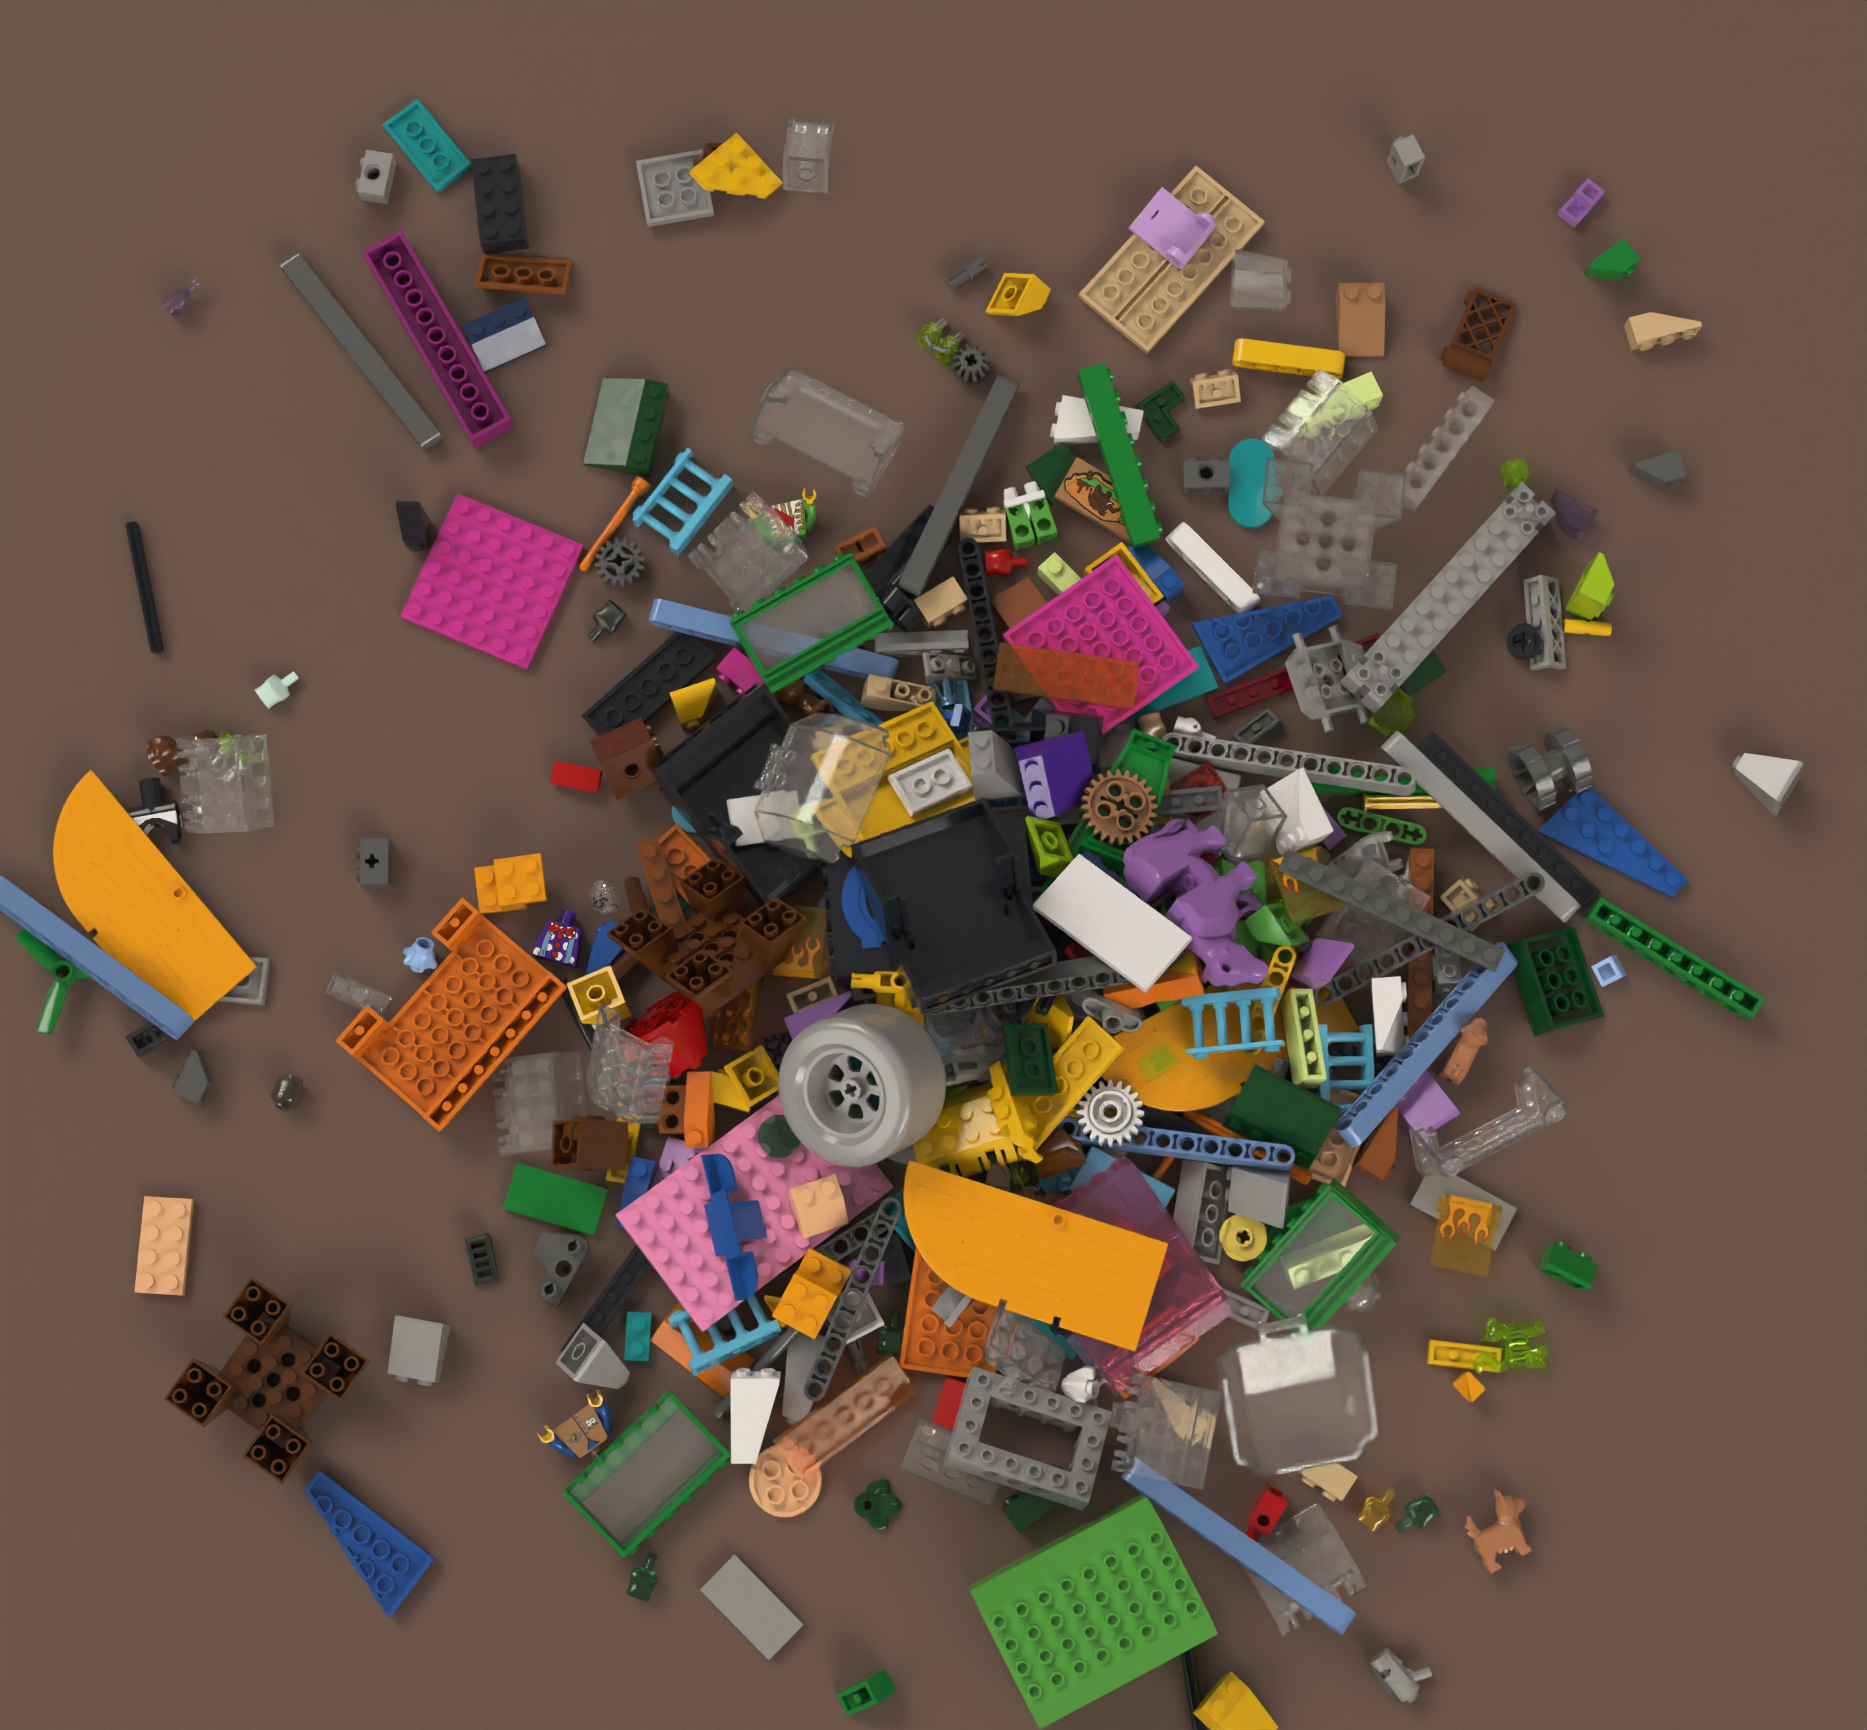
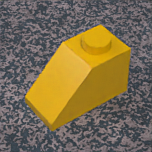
M718 1069L717 1072L712 1071L714 1104L750 1114L751 1108H747L727 1072L722 1069Z

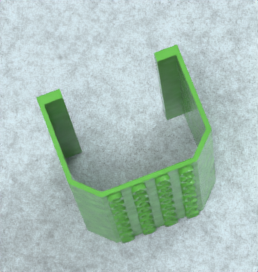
M1142 1494L969 1585L977 1607L1039 1729L1218 1634L1160 1518L1148 1497Z

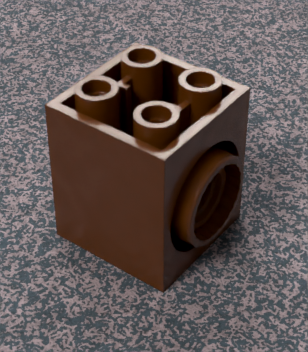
M638 718L590 741L617 800L658 781L649 768L663 758L664 754L650 724L644 725L642 718Z
M574 1115L572 1119L554 1120L551 1169L588 1172L626 1170L628 1162V1122L609 1121L604 1116Z

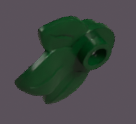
M888 1480L873 1481L868 1485L866 1492L857 1496L854 1501V1510L857 1515L866 1518L870 1526L876 1529L888 1528L887 1516L897 1513L902 1507V1503L897 1497L888 1494ZM865 1501H868L870 1503V1508L868 1510H865L863 1508V1503Z

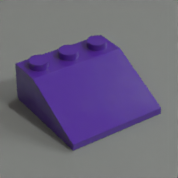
M1084 731L1014 747L1025 801L1031 817L1040 819L1054 817L1082 802V796H1088L1084 790L1086 787L1092 788L1089 783L1094 778Z

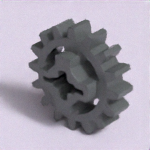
M615 538L614 544L607 540L606 548L599 547L602 554L595 555L596 560L599 561L594 564L595 568L599 569L597 572L599 578L604 577L603 581L605 584L611 581L613 588L617 586V583L621 584L622 589L625 588L626 582H629L631 586L634 585L632 579L640 580L641 577L638 572H644L645 570L644 566L640 565L645 563L644 557H641V548L636 549L635 542L628 545L627 538H624L622 543L619 542L618 538ZM623 550H627L631 554L627 555L623 552ZM618 560L623 561L620 567L617 566ZM606 570L609 572L613 571L617 574V577L609 574Z

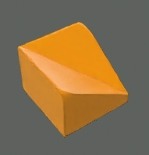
M1463 1372L1453 1382V1386L1468 1402H1473L1485 1391V1387L1471 1372Z

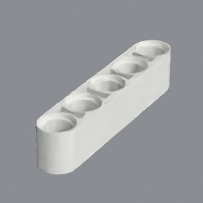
M1182 522L1165 538L1171 548L1236 613L1251 611L1261 602L1256 592L1185 522Z

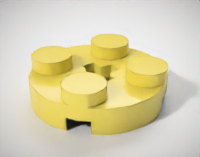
M1235 1214L1228 1218L1221 1226L1219 1233L1220 1243H1222L1226 1254L1237 1261L1255 1259L1266 1249L1268 1244L1267 1226L1265 1223ZM1246 1230L1250 1240H1246L1243 1244L1241 1243V1238L1238 1237V1233H1243Z

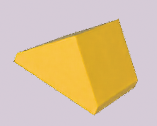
M762 1045L724 1066L747 1108L779 1090V1073Z

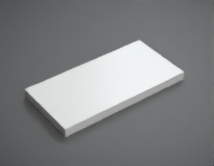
M1080 854L1075 857L1033 904L1034 910L1144 993L1150 989L1192 940L1190 935Z

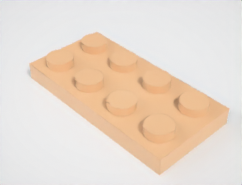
M144 1196L135 1293L185 1296L194 1199Z

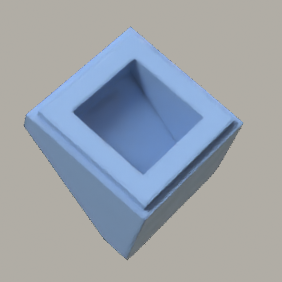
M1612 955L1591 966L1602 987L1627 975L1616 955Z

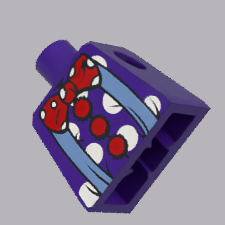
M563 910L559 922L547 921L532 951L534 957L578 969L583 931L573 926L576 913Z

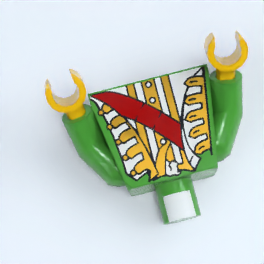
M813 487L814 494L812 496H807L804 488L802 493L803 499L762 508L756 498L757 506L753 509L746 502L747 509L753 513L751 517L756 531L767 542H773L775 547L785 546L787 556L800 554L798 543L807 540L806 535L812 532L817 519L816 502L813 501L816 498V489Z

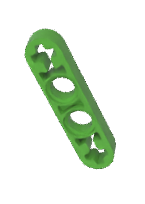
M1350 807L1342 808L1336 816V823L1343 830L1370 835L1386 831L1387 825L1395 824L1399 829V833L1393 836L1394 838L1391 842L1417 847L1426 839L1425 829L1418 824ZM1349 813L1351 819L1357 820L1358 815L1362 817L1358 827H1355L1357 822L1349 821L1348 824H1345L1341 816ZM1367 818L1373 819L1376 823V828L1374 830L1365 829L1363 821ZM1404 827H1407L1405 832L1413 833L1414 830H1417L1418 835L1421 836L1416 841H1413L1411 835L1406 834L1404 839L1400 837L1403 834Z

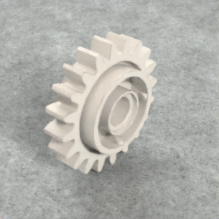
M1109 1080L1107 1087L1104 1086L1102 1081H1099V1089L1092 1086L1090 1088L1092 1094L1086 1093L1083 1096L1087 1101L1078 1102L1079 1106L1084 1108L1077 1111V1116L1084 1117L1078 1121L1079 1126L1086 1125L1083 1129V1134L1091 1132L1090 1141H1094L1098 1137L1100 1146H1102L1105 1140L1108 1141L1109 1147H1112L1114 1140L1117 1141L1119 1146H1122V1138L1124 1137L1130 1142L1131 1137L1129 1133L1137 1135L1138 1130L1135 1125L1142 1126L1143 1124L1137 1118L1144 1116V1111L1137 1110L1143 1106L1142 1101L1135 1102L1138 1098L1137 1092L1129 1094L1131 1091L1130 1085L1123 1090L1122 1081H1119L1116 1087L1113 1086L1112 1080ZM1111 1108L1117 1111V1115L1114 1118H1107L1104 1116V1112Z

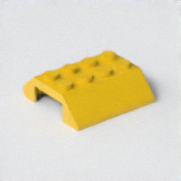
M991 1082L945 1096L944 1105L938 1120L922 1139L913 1144L917 1163L942 1170V1166L949 1165L951 1174L959 1176L956 1164H958L962 1177L966 1178L983 1172L979 1157H981L986 1171L991 1170V1162L986 1153L995 1150L997 1162L1000 1166L1006 1165L1002 1153L1003 1149L1009 1164L1019 1161L1016 1147L1011 1141L1009 1134L1002 1132L996 1125L997 1119L990 1107L991 1101L988 1095V1091L994 1087Z

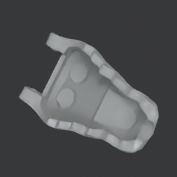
M1382 831L1367 835L1332 861L1322 864L1363 884L1377 882L1391 872L1404 867L1401 858L1390 860L1384 842H1389L1394 838L1392 831Z

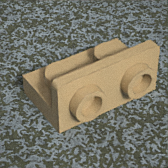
M1231 369L1219 370L1217 375L1210 376L1209 373L1195 374V378L1190 379L1195 408L1241 402L1238 374L1231 372Z
M987 507V511H977V508H964V512H960V541L964 538H973L977 542L1006 541V514L1004 510H1000V507Z
M1463 876L1439 898L1453 912L1482 895L1477 890V884L1471 878L1467 879ZM1488 899L1485 907L1490 912L1494 910V903L1491 899ZM1467 910L1464 915L1468 923L1474 919V912L1472 910ZM1477 925L1476 927L1470 929V931L1472 932V931L1475 930L1479 925Z

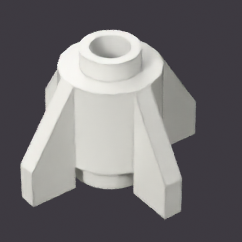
M1084 1366L1069 1373L1063 1379L1061 1389L1066 1397L1072 1398L1076 1402L1087 1403L1097 1407L1096 1398L1099 1393V1387L1105 1382V1377H1095V1367Z

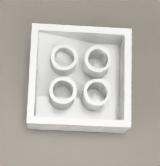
M1303 767L1263 790L1255 797L1256 806L1263 814L1267 829L1273 835L1277 850L1282 856H1284L1287 849L1297 853L1311 849L1334 831Z
M1401 976L1371 978L1376 1057L1395 1056L1409 1041V1035H1404L1403 1026H1408L1407 1012H1402V1003L1406 1002L1407 997L1406 982L1401 983Z

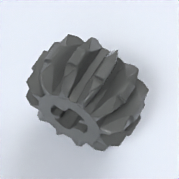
M966 344L965 351L958 348V355L952 357L954 362L952 370L957 371L956 377L961 378L964 376L965 383L968 382L969 378H972L974 384L977 382V377L984 379V372H989L990 366L987 365L990 363V357L985 356L986 350L983 349L978 352L977 344L973 349H970V346ZM969 361L974 362L973 366H968Z

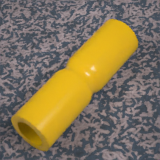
M1564 619L1563 633H1587L1589 635L1610 636L1612 631L1611 622H1587L1585 620Z

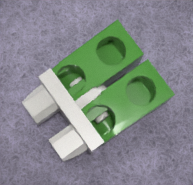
M1036 481L1024 485L1026 495L1018 497L1015 487L1004 490L1003 509L1011 533L1014 551L1034 546L1035 540L1037 545L1057 540L1058 532L1045 498L1044 490L1040 491Z

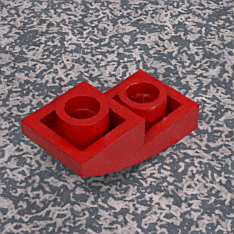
M554 760L550 783L599 793L603 770Z

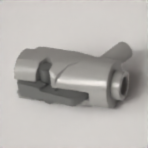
M1385 1648L1371 1659L1370 1668L1387 1694L1395 1693L1401 1702L1407 1700L1408 1703H1411L1420 1695L1418 1691L1420 1685L1417 1681L1432 1677L1430 1668L1426 1667L1413 1672L1410 1668H1405L1402 1665L1403 1661L1393 1654L1389 1648Z

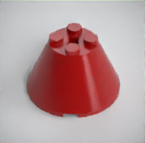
M678 991L665 996L646 1008L647 1014L638 1021L636 1018H633L617 1037V1042L622 1048L667 1073L672 1079L679 1077L689 1067L691 1070L699 1067L703 1063L701 1058L709 1053L703 1010Z

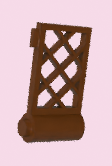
M1475 287L1473 291L1468 290L1463 302L1467 304V307L1450 347H1444L1439 359L1443 360V366L1484 382L1517 304ZM1476 295L1484 298L1488 305L1478 308L1474 301ZM1504 306L1510 310L1507 315L1499 317L1495 307ZM1490 309L1494 319L1484 322L1481 312ZM1476 314L1480 324L1470 327L1466 319ZM1497 323L1500 333L1491 336L1487 326ZM1482 328L1486 338L1476 341L1472 331ZM1468 333L1472 343L1464 345L1457 342L1459 336ZM1489 342L1492 348L1491 355L1482 352L1479 345Z

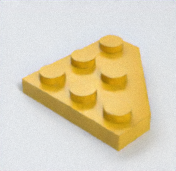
M737 132L689 172L705 191L721 190L726 191V194L741 196L749 194L756 195L757 198L762 199L770 196L783 183Z

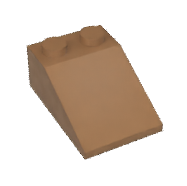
M1385 282L1339 283L1335 293L1338 351L1345 353V358L1384 357Z

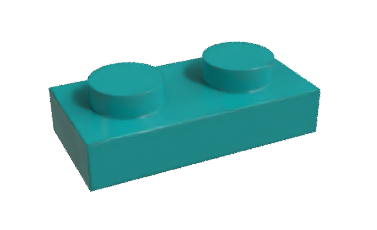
M627 1312L624 1360L649 1361L652 1313Z

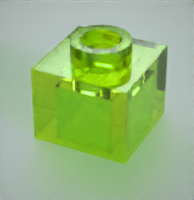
M1524 457L1502 463L1498 469L1503 487L1511 485L1512 488H1515L1521 482L1525 483L1524 481L1529 476Z

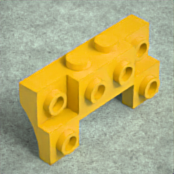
M998 1060L988 1068L991 1075L990 1080L994 1086L988 1091V1095L991 1101L990 1107L997 1119L996 1125L1002 1132L1009 1134L1011 1141L1018 1146L1017 1150L1022 1158L1037 1164L1043 1159V1156L1035 1151L1034 1145L1038 1142L1028 1133L1036 1124L1026 1096H1011L1006 1064Z

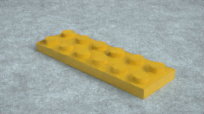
M1087 1016L1053 1056L1058 1093L1054 1096H1026L1036 1126L1028 1131L1029 1135L1033 1136L1038 1142L1034 1145L1035 1151L1125 1049L1091 1016Z

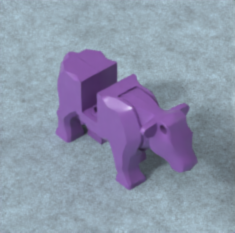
M1173 819L1161 831L1145 836L1130 845L1124 852L1123 863L1125 864L1123 874L1128 886L1139 894L1141 900L1146 904L1169 890L1175 893L1177 899L1164 917L1192 937L1191 942L1186 948L1192 950L1206 964V968L1201 975L1202 981L1205 983L1209 980L1214 986L1228 985L1231 987L1245 982L1259 984L1263 981L1268 973L1267 964L1262 960L1256 959L1243 945L1235 943L1236 922L1241 917L1249 918L1263 907L1250 891H1247L1244 895H1238L1240 890L1251 888L1257 879V875L1245 861H1242L1235 869H1231L1227 875L1219 876L1210 864L1200 858V855L1204 852L1218 854L1227 843L1226 838L1215 825L1209 827L1207 831L1200 832L1190 820L1185 822L1182 819Z

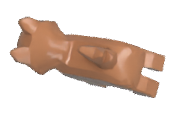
M1483 1018L1474 1019L1469 1025L1460 1030L1461 1034L1456 1036L1447 1061L1441 1066L1437 1076L1444 1080L1447 1078L1451 1079L1450 1083L1456 1086L1463 1081L1479 1047L1487 1044L1488 1041L1487 1024Z
M1496 1489L1494 1490L1497 1522L1480 1531L1471 1517L1467 1516L1466 1525L1464 1526L1468 1530L1467 1535L1473 1539L1474 1549L1480 1555L1481 1563L1485 1570L1491 1574L1502 1568L1495 1561L1497 1553H1507L1508 1550L1512 1551L1514 1549L1517 1554L1524 1556L1532 1551L1529 1545L1526 1544L1519 1520V1514L1525 1510L1524 1499H1515L1510 1495H1502Z

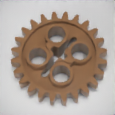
M1117 769L1113 776L1108 770L1105 773V778L1103 775L1098 774L1097 781L1092 779L1089 783L1092 788H1085L1084 792L1088 796H1082L1081 801L1086 804L1082 805L1080 810L1087 813L1081 819L1089 820L1086 829L1094 828L1092 836L1098 833L1101 834L1100 842L1108 838L1109 845L1114 840H1117L1119 847H1121L1124 840L1128 845H1131L1132 837L1137 841L1141 839L1140 834L1146 836L1148 833L1147 828L1153 827L1154 824L1150 820H1155L1157 815L1151 811L1156 810L1158 805L1151 804V802L1155 800L1156 796H1149L1148 793L1152 787L1144 788L1143 785L1146 780L1138 782V774L1131 778L1129 777V770L1124 775H1121L1120 770ZM1108 788H1116L1119 796H1112ZM1129 800H1137L1140 804V807H1132L1130 805ZM1117 804L1122 806L1120 812L1116 810ZM1098 808H1105L1108 811V816H1101L1098 813ZM1125 819L1128 821L1129 828L1121 827L1118 820Z

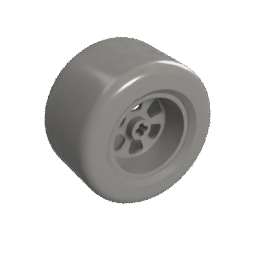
M862 1004L850 1007L810 1024L792 1040L786 1049L780 1065L778 1079L779 1098L787 1123L798 1140L808 1150L819 1158L835 1165L862 1167L880 1162L913 1145L931 1130L938 1120L944 1105L946 1074L936 1044L919 1022L905 1012L888 1005ZM850 1056H854L863 1062L860 1071L852 1069L849 1060ZM870 1072L874 1075L877 1085L871 1083L868 1077ZM871 1094L880 1097L878 1111L869 1103Z

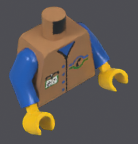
M596 1389L598 1397L594 1399L590 1398L589 1394H587L589 1404L553 1431L548 1425H544L548 1433L545 1436L537 1433L543 1443H548L558 1453L568 1457H579L581 1459L590 1453L595 1460L605 1450L602 1444L610 1439L609 1434L612 1431V1415L602 1398L601 1391Z

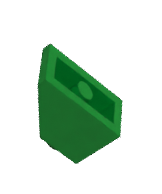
M1622 239L1590 263L1584 274L1586 277L1620 280L1624 276L1628 278L1637 271L1638 268L1636 266L1640 258L1627 242Z
M883 1669L836 1695L848 1717L879 1703L896 1692V1689L886 1670Z

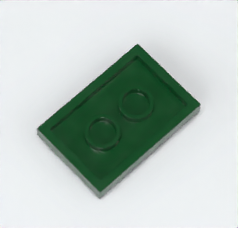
M1015 1023L1003 1024L1001 1026L1011 1096H1054L1057 1094L1058 1089L1048 1023H1024L1022 1026Z

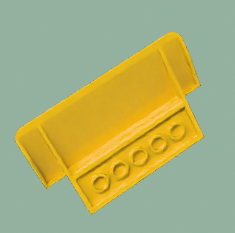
M933 701L817 752L811 756V761L834 798L814 806L813 812L845 855L852 858L850 846L852 844L975 801L972 788L971 791L911 818L888 781L889 775L946 749H950L973 785L969 738L966 737L958 741Z

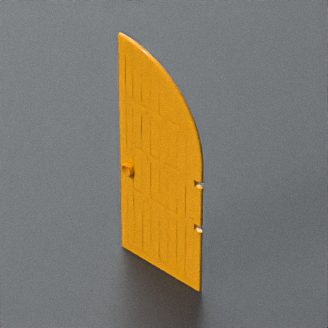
M90 770L78 782L67 798L56 826L53 861L61 894L68 908L87 933H91L94 929L97 930L98 934L93 937V940L104 952L186 1011L195 1022L256 969L257 966L93 770Z
M1297 945L1294 949L1296 959L1300 955L1298 950L1302 945ZM1261 958L1260 960L1264 961L1269 969L1270 964ZM1279 972L1271 974L1269 979L1271 984L1275 986L1282 984L1283 975ZM1264 980L1259 984L1245 982L1232 987L1228 985L1214 986L1212 984L1204 989V994L1259 989L1262 987ZM1287 982L1286 987H1285V989H1284V992H1283L1282 996H1283L1289 989H1296V988H1294L1291 984H1289V983ZM1323 987L1318 991V998L1320 1000L1327 999L1329 992L1327 988ZM1342 998L1328 1005L1315 1002L1318 1025H1327V1030L1330 1033L1355 1032L1359 1030ZM1182 1001L1142 1021V1025L1138 1030L1134 1032L1123 1031L1113 1036L1125 1049L1101 1077L1107 1083L1109 1080H1112L1114 1087L1117 1086L1119 1081H1122L1123 1090L1130 1085L1131 1091L1129 1094L1138 1093V1098L1135 1101H1142L1143 1105L1160 1110L1186 1112L1202 1110L1221 1104L1238 1095L1242 1088L1240 1083L1246 1081L1255 1064L1272 1072L1275 1057H1280V1059L1281 1057L1289 1058L1281 1004L1279 1002L1274 1015L1276 1040L1285 1041V1046L1279 1047L1277 1052H1265L1263 1048L1258 1055L1253 1057L1246 1056L1242 1051L1211 1053L1208 1054V1058L1194 1059L1193 1055L1186 1054V1049L1195 1048L1192 1011H1189V1008L1183 1007ZM1251 1001V1006H1249L1250 1015L1256 1001ZM1236 1003L1227 1004L1225 1014L1228 1045L1240 1044L1242 1034L1239 1007H1237ZM1213 1005L1203 1006L1204 1046H1219L1216 1010L1213 1009ZM1256 1017L1253 1020L1252 1025L1254 1029L1260 1031L1265 1028L1263 1017ZM1257 1049L1246 1050V1052L1253 1053Z
M911 1160L908 1161L903 1196L908 1228L919 1253L929 1267L943 1281L962 1294L978 1301L998 1307L1001 1298L1007 1300L1005 1310L1051 1325L1054 1316L1061 1318L1059 1324L1061 1328L1135 1352L1168 1243Z

